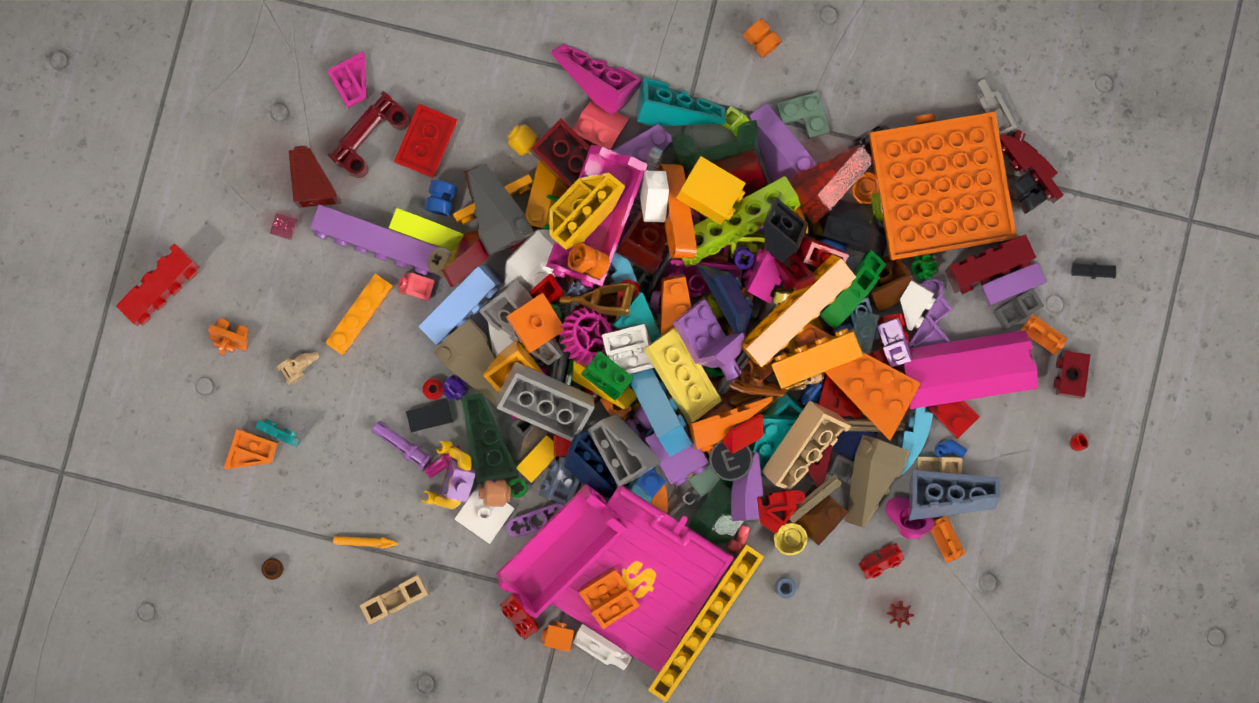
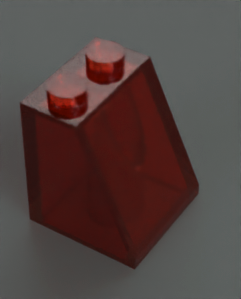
M296 146L294 150H289L293 202L299 208L316 207L319 204L322 206L342 204L341 198L313 151L307 148V146Z

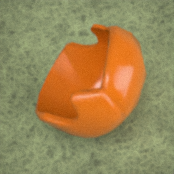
M861 172L853 178L850 187L851 194L856 201L861 204H872L879 198L875 173Z

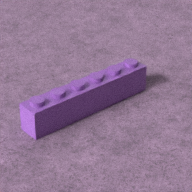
M320 204L318 205L310 229L315 232L314 236L324 240L330 237L335 239V244L346 247L347 244L355 247V251L366 254L367 251L374 253L375 258L385 262L388 258L395 261L394 265L404 269L410 266L415 268L414 272L426 276L427 273L433 275V272L427 267V260L429 255L439 247Z

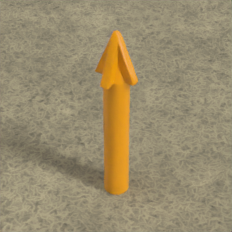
M334 536L333 544L381 547V549L398 545V542L384 537Z

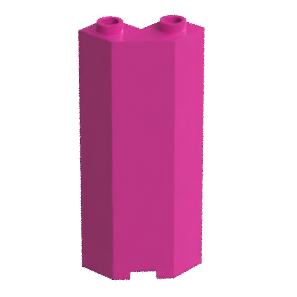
M591 145L579 178L603 175V173L609 172L625 185L613 211L582 242L593 247V249L606 253L609 256L610 266L648 164L631 156L619 155L602 146ZM555 241L546 267L553 270L552 274L562 278L565 275L581 280L580 284L593 288V285H603L607 272L602 278L597 280L570 269L568 266V256L573 247L565 250Z
M1026 330L910 348L912 360L896 366L898 371L921 383L909 406L910 409L1038 389L1036 362H1033L1031 356L1033 348Z
M585 484L496 573L500 588L505 592L510 591L514 594L527 614H530L535 619L627 529L620 515L616 511H611L605 504L607 501L588 484Z

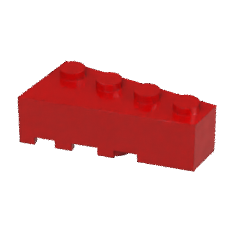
M175 243L169 248L172 252L165 257L162 256L156 262L157 268L147 272L142 277L141 286H134L116 305L136 326L146 324L151 319L150 315L155 310L158 311L166 305V299L171 294L173 296L182 289L181 285L186 280L190 281L198 273L197 270L200 267Z

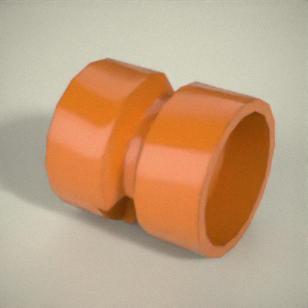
M763 18L755 22L742 36L749 45H755L754 50L762 59L772 53L783 41L775 31H770L771 26Z
M578 243L569 253L568 266L574 271L598 280L608 270L609 256L584 243Z

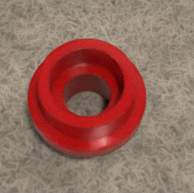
M435 378L427 380L423 385V394L430 400L439 399L444 392L443 383ZM430 386H437V391L431 393L429 391Z

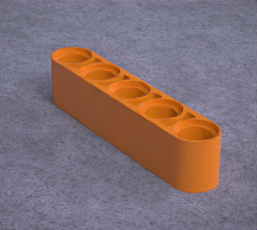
M660 164L658 171H666L669 186L665 228L671 258L694 259L697 246L691 209L688 205L676 199L686 181L684 168L682 165Z

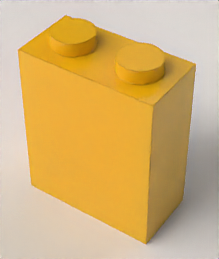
M700 156L676 199L721 225L725 219L729 221L735 209L732 206L735 201L739 203L745 194L742 189L746 183Z

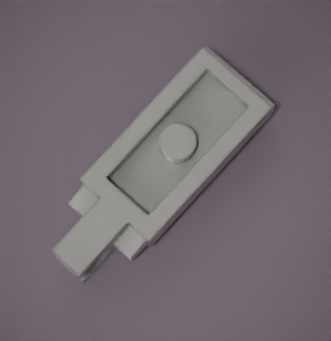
M985 79L977 82L975 85L980 93L976 95L984 113H996L999 136L1015 130L1017 126L999 91L994 87L990 88Z

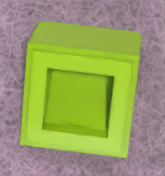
M730 106L725 112V124L720 125L734 137L738 138L750 125V121L746 115Z

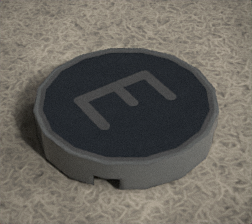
M723 439L715 443L709 455L710 467L714 474L727 481L739 480L746 476L753 463L752 452L749 446L732 454L722 443Z

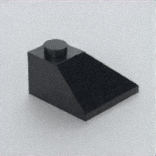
M777 197L772 201L764 220L763 228L766 250L771 256L783 263L799 249L808 223Z

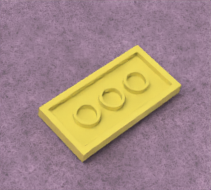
M675 327L644 348V351L688 424L694 423L722 401L702 366L695 364Z

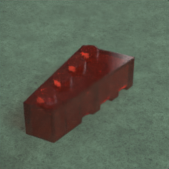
M641 208L622 239L616 253L653 274L661 261V254L666 241L665 222L644 221Z

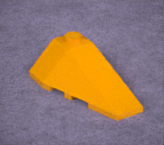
M538 161L525 214L531 228L534 230L543 229L544 225L549 224V209L556 201L548 199L547 195L550 194L560 198L568 190L540 161Z

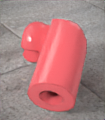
M740 524L735 541L730 540L728 542V550L733 551L734 554L740 553L747 541L751 528Z

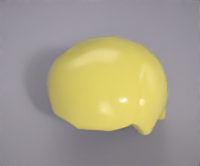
M786 523L774 534L775 547L780 553L785 555H797L807 545V533L799 524Z

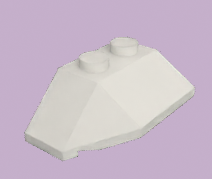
M550 228L536 230L506 260L503 288L514 279H517L529 292L547 275L553 272L552 269L546 267L555 240L549 235Z

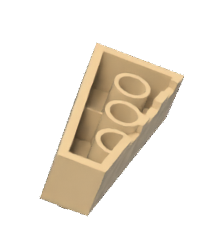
M809 401L762 470V473L774 485L790 491L809 471V465L816 461L818 462L823 457L821 453L830 444L833 446L838 441L836 437L843 430L847 432L851 425L836 412Z

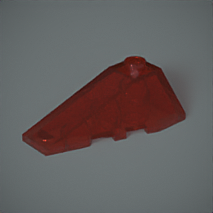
M858 145L838 154L833 159L826 162L822 161L813 168L798 172L789 180V183L798 196L801 205L799 206L800 209L815 224L835 206L874 162L873 158L861 145Z

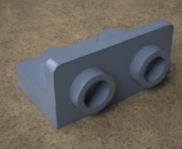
M555 457L548 465V473L540 485L539 496L565 505L574 496L580 480L565 468V457Z

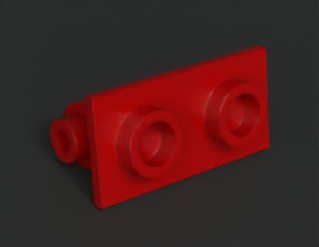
M891 543L878 550L881 555L879 559L875 553L861 559L862 562L858 563V565L864 572L866 580L876 578L884 570L895 568L902 563L904 556L897 543L894 545Z

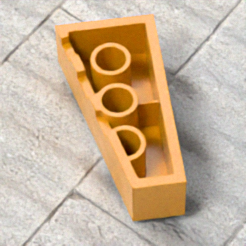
M844 328L835 332L836 335L827 338V336L815 340L814 344L808 346L805 344L795 348V351L775 356L771 365L781 389L862 357L863 352L854 330L848 331V328Z

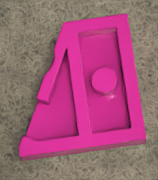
M363 51L327 70L348 109L367 99L366 61Z

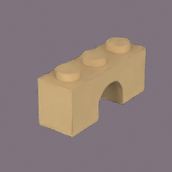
M417 575L399 584L394 589L378 595L359 606L368 624L372 625L430 595L421 576Z

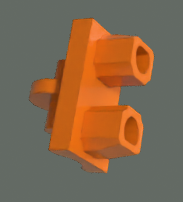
M219 318L215 325H210L208 332H210L209 339L214 340L213 346L219 348V355L222 356L225 355L226 351L234 353L235 348L246 351L248 347L247 327L237 325L235 332L228 331L230 322Z

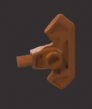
M743 369L742 373L739 374L742 377L741 381L734 379L729 386L751 395L761 394L783 397L787 392L785 388L781 389L779 385L774 383L764 385L762 376L750 374L746 369Z

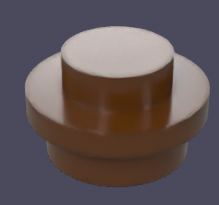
M269 558L264 561L261 570L264 577L275 580L282 575L284 568L280 560Z

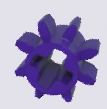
M454 375L449 377L442 385L445 389L443 394L450 401L453 398L459 401L469 389L466 387L467 383L460 377L456 378Z

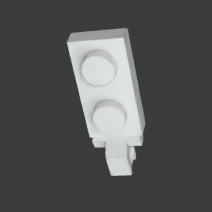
M584 624L581 625L572 640L573 644L606 665L610 663L625 670L632 659L621 648Z

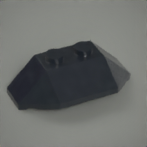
M833 197L806 213L805 221L808 223V234L805 232L806 236L817 237L820 240L829 239L840 243L846 248L863 253L872 250L878 257L883 258L887 239L885 229L875 209Z

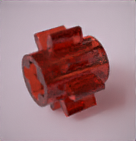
M899 601V606L891 603L892 611L886 612L887 615L892 617L889 623L897 622L898 628H901V623L903 622L910 625L908 618L914 616V614H910L908 611L911 605L903 607V601ZM897 609L905 611L903 613L904 619H896Z

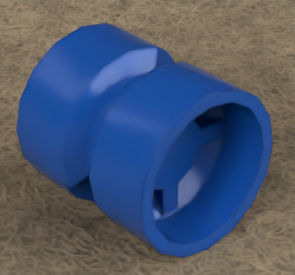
M431 180L428 191L431 196L426 198L424 210L450 217L453 209L451 200L455 199L458 187L447 182Z

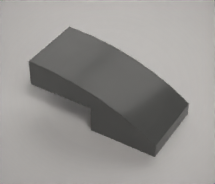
M1032 288L993 313L1003 329L1006 330L1041 309L1044 305Z

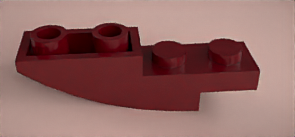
M1005 134L1000 135L1002 154H1007L1010 158L1009 163L1011 167L1021 174L1029 170V175L1031 174L1042 187V191L1047 196L1048 201L1051 200L1054 204L1061 199L1064 194L1052 180L1058 174L1054 167L1041 154L1024 142Z

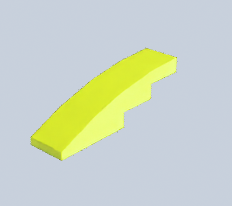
M396 208L389 226L391 230L430 245L448 249L451 252L454 251L464 234L398 208Z

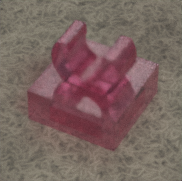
M276 213L270 234L292 240L298 220Z

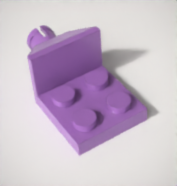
M706 299L696 302L672 322L695 364L710 368L720 367L727 381L738 377L742 373L735 358L740 354L745 336L743 333L725 336Z

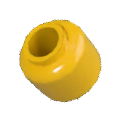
M517 124L507 135V138H509L508 145L520 156L527 153L531 155L529 151L539 138L537 133L526 124L521 126Z

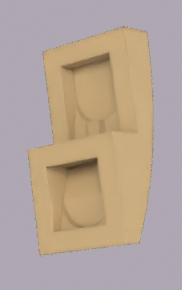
M917 457L915 460V470L962 474V458Z

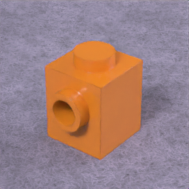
M605 398L600 399L601 404L610 417L617 414L623 421L631 417L629 415L632 412L630 406L624 410Z
M554 621V625L549 624L548 629H543L541 641L545 642V647L570 652L575 630L566 628L567 624Z

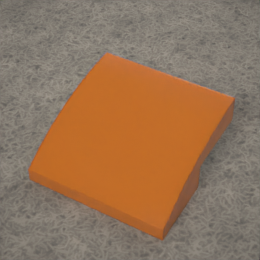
M615 566L578 589L579 594L591 609L592 615L603 629L640 607Z

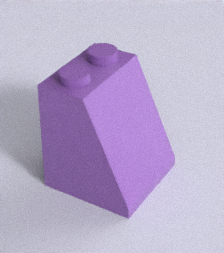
M685 426L684 428H685V430H686V432H687V434H688V436H689L687 427ZM656 433L645 438L647 446L662 461L659 466L670 485L675 483L676 486H679L688 481V475L692 473L698 475L707 470L706 465L709 464L707 458L700 449L694 450L693 445L670 457Z

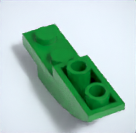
M872 250L867 251L853 270L856 278L852 281V284L847 289L842 290L836 296L834 302L826 305L821 311L820 316L833 329H836L880 279L878 275L886 264Z

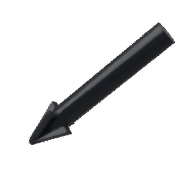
M669 250L666 251L646 291L643 292L647 304L651 301L652 293L657 289L672 260Z

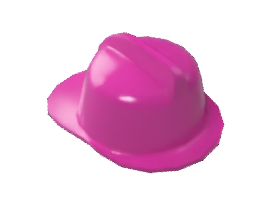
M893 497L888 500L885 507L886 514L897 525V529L903 537L920 540L924 534L932 530L934 526L932 518L909 521V500L907 498Z

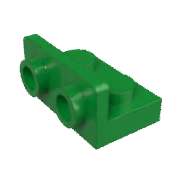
M598 352L581 373L583 377L613 400L620 397L633 380L632 375L602 352Z

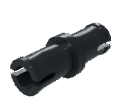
M1092 262V264L1072 263L1071 276L1091 277V279H1096V277L1115 279L1116 265H1099L1097 262Z

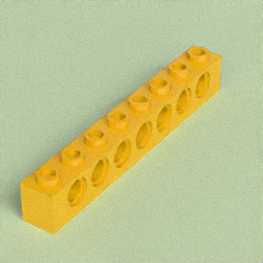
M748 545L743 547L648 688V691L664 702L668 701L763 560V555Z

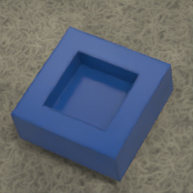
M651 469L640 478L636 485L653 498L667 481Z

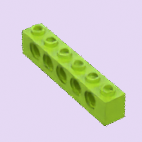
M786 176L745 197L739 203H734L732 208L735 211L729 221L725 219L720 225L707 218L694 225L696 244L700 242L702 244L697 246L694 259L681 258L686 268L698 264L709 255L718 253L725 246L736 243L747 234L755 233L763 226L775 197L792 211L801 206L798 196ZM760 211L758 214L752 215L754 212ZM717 232H722L721 234L714 236Z

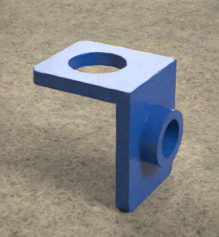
M820 383L809 384L797 401L804 407H806L809 401L817 404L820 395L819 389L822 385Z

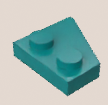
M638 292L631 301L630 314L619 316L613 323L618 330L645 324L651 343L661 336L642 292Z
M267 418L265 422L258 420L255 428L297 448L300 439L296 438L297 433L287 428L283 432L276 428L277 423Z

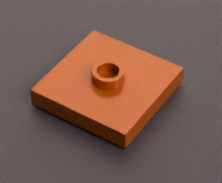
M543 293L505 316L528 353L533 352L563 331L561 328L562 322Z

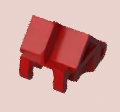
M800 490L769 493L766 496L767 504L765 506L762 505L761 498L757 497L760 523L773 533H777L797 509L796 504L802 503L805 500V494Z

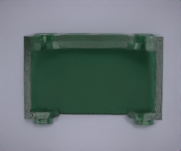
M757 121L744 122L738 127V141L696 149L694 140L688 135L672 136L671 151L674 164L682 165L684 172L693 169L700 156L713 163L755 149L761 164Z

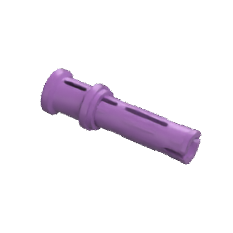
M379 420L373 427V433L404 455L405 460H410L419 466L420 471H424L425 467L433 459L432 454L428 455L422 451L416 443L411 444L382 423V421Z

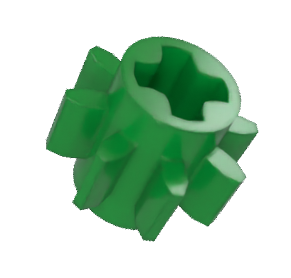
M931 254L915 256L917 261L911 262L912 274L917 276L918 280L932 279V273L938 272L937 260L932 258Z

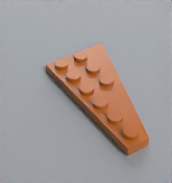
M808 323L798 335L796 342L800 346L805 344L808 346L814 344L815 340L824 336L830 338L833 336ZM864 352L860 358L825 371L889 441L894 436L921 385L917 380Z

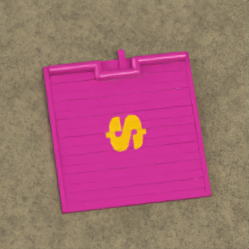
M622 485L616 489L607 506L611 511H616L620 515L627 529L551 604L659 673L734 556L685 526L688 520L686 516H683L678 521ZM615 566L640 607L603 629L592 615L591 609L579 594L578 589Z

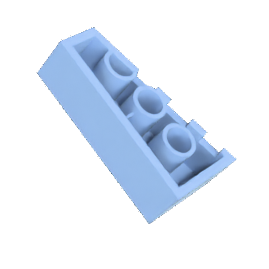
M489 265L478 266L418 327L436 345L441 344L445 338L464 324L472 314L478 313V310L484 306L483 304L497 294L504 281Z

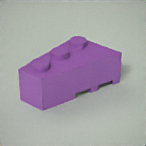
M657 124L612 151L619 155L634 157L648 164L646 170L649 171L674 143V138Z

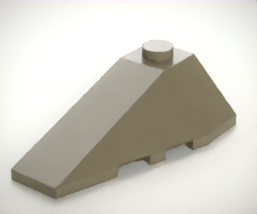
M468 319L444 339L434 354L449 370L496 405V396L499 392L483 376L484 372L496 358V355L491 352L484 332L472 319Z
M862 435L855 454L847 508L848 514L846 515L847 523L865 528L878 509V503L883 495L888 494L891 490L890 485L896 477L899 478L903 473L910 451L885 441Z

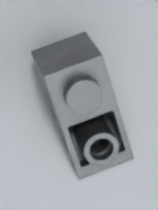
M517 418L510 427L505 449L520 463L549 431Z

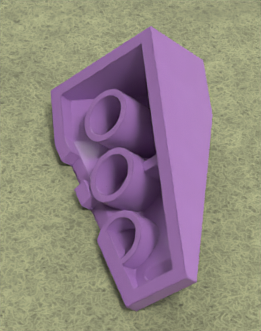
M767 103L750 115L763 160L772 182L786 176L791 186L795 188L817 172L819 168Z

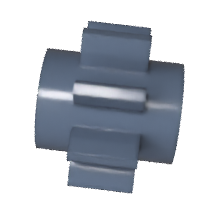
M571 280L566 287V290H568L567 296H581L591 292L592 288L580 284L581 280H575V282Z

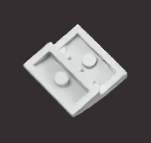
M645 324L602 335L609 359L629 374L655 368L644 351V348L651 344Z

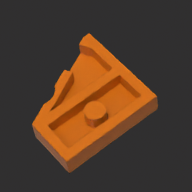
M238 428L236 429L224 469L271 464L279 442Z

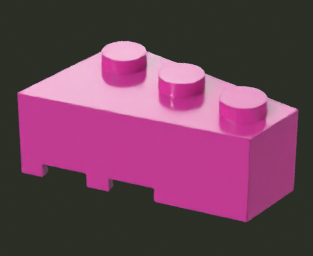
M764 245L762 250L758 249L755 253L754 263L751 268L746 269L743 273L742 278L744 280L742 282L748 292L770 304L773 299L770 294L775 285H780L782 279H780V274L775 265V258L771 256Z

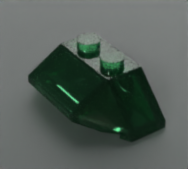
M721 478L687 526L713 544L729 542L743 523V521H732L731 493L733 481Z

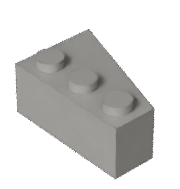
M617 414L605 418L587 429L618 487L634 481L662 463L660 458Z

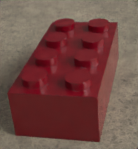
M560 118L529 152L569 189L579 179L590 146Z

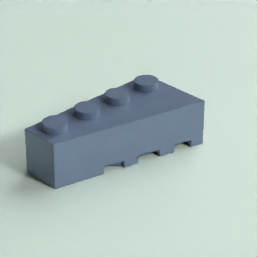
M913 470L909 482V521L996 509L1000 498V478Z

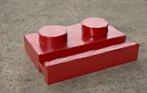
M965 401L927 407L956 439L980 418Z

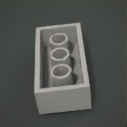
M518 362L514 363L496 396L497 409L569 441L573 440L575 434L581 433L595 408L592 395Z

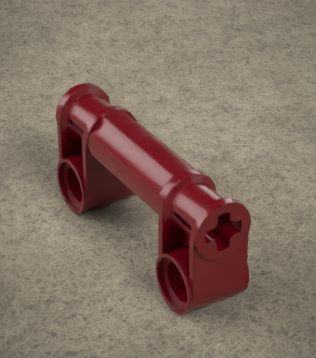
M382 91V96L377 102L369 106L365 113L339 141L340 144L337 148L327 155L338 166L344 168L355 178H363L368 173L367 163L355 151L383 119L397 130H404L410 124L407 112L384 91ZM397 115H404L402 122H394V118ZM355 163H362V168L359 171L352 170Z

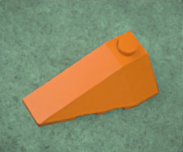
M772 396L687 424L686 427L694 450L700 449L701 452L713 449L712 444L718 443L727 435L730 429L747 421L773 401Z

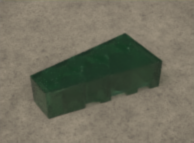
M478 394L461 397L460 402L468 447L475 470V484H481L488 480L518 477V470L513 463L484 395Z

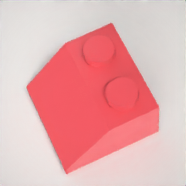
M591 100L581 113L573 130L589 146H602L612 151L630 118L618 112L610 114Z

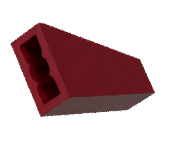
M755 149L713 162L716 166L746 183L742 189L745 192L743 197H747L768 186ZM692 170L684 172L685 180L688 178Z

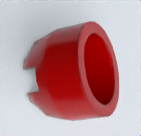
M1077 433L1071 438L1069 445L1072 450L1079 452L1088 448L1089 443L1083 433Z

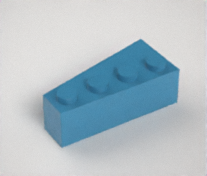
M652 368L630 374L633 376L630 384L668 455L671 457L693 445L684 428L687 424L681 414L677 415L675 410L678 407L673 397L668 398L667 393L669 391L664 382H660L658 379L659 374L656 369Z

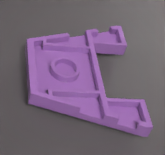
M941 295L936 298L920 327L909 342V349L951 342L936 325L938 321L953 310Z

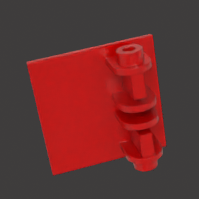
M514 594L500 604L503 615L511 620L514 624L515 632L520 637H523L524 640L540 630L538 628L539 624L534 617H530V614H527Z

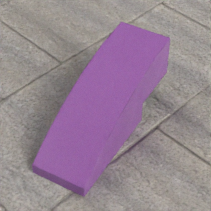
M1036 263L984 284L980 289L988 307L1045 284L1046 280L1039 264Z
M752 453L753 463L747 475L733 481L731 493L732 521L759 519L757 497L763 496L759 453Z

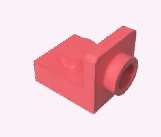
M404 273V276L399 280V293L429 301L435 280L414 273Z

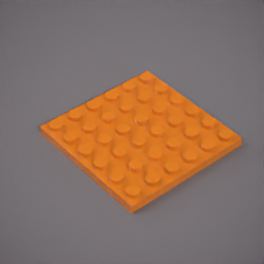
M995 112L868 133L880 204L882 202L883 207L882 215L890 260L1017 238Z

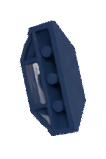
M699 265L698 269L734 334L743 333L746 337L753 315L751 307L754 305L748 295L743 296L740 290L743 288L738 276L733 278L730 272Z
M588 430L575 434L567 451L565 468L584 485L588 484L599 494L611 498L618 488L615 487L617 483ZM630 482L624 484V486L628 488Z

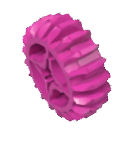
M581 308L573 311L564 319L565 322L561 326L563 331L559 334L564 339L561 340L560 344L566 345L563 352L569 351L571 353L569 359L576 358V364L583 363V366H587L598 352H602L607 356L602 335L616 331L610 327L613 322L608 323L606 321L608 315L601 316V313L594 312L591 308L587 310L586 308ZM579 322H587L588 326L580 327L578 324ZM591 347L599 348L597 352L588 351Z

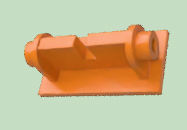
M1033 313L1020 330H1026L1029 338L1054 356L1063 348L1068 339Z
M943 516L933 521L934 526L930 532L946 564L965 555L966 553L948 517Z

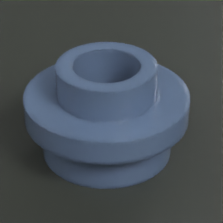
M781 577L775 583V592L781 598H790L796 592V583L790 577ZM784 583H787L790 587L787 592L781 589Z

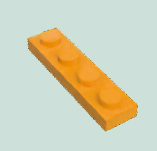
M528 174L504 188L511 197L518 193L523 195L531 190L533 181ZM475 203L453 214L458 225L461 223L466 225L474 220Z
M375 273L325 343L344 356L389 294L393 285Z

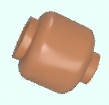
M486 479L483 486H479L478 496L479 499H483V504L487 507H504L506 502L510 501L511 488L504 479Z

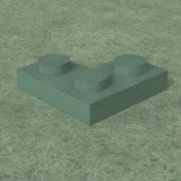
M818 92L777 103L776 106L781 121L784 124L803 120L809 139L830 133Z

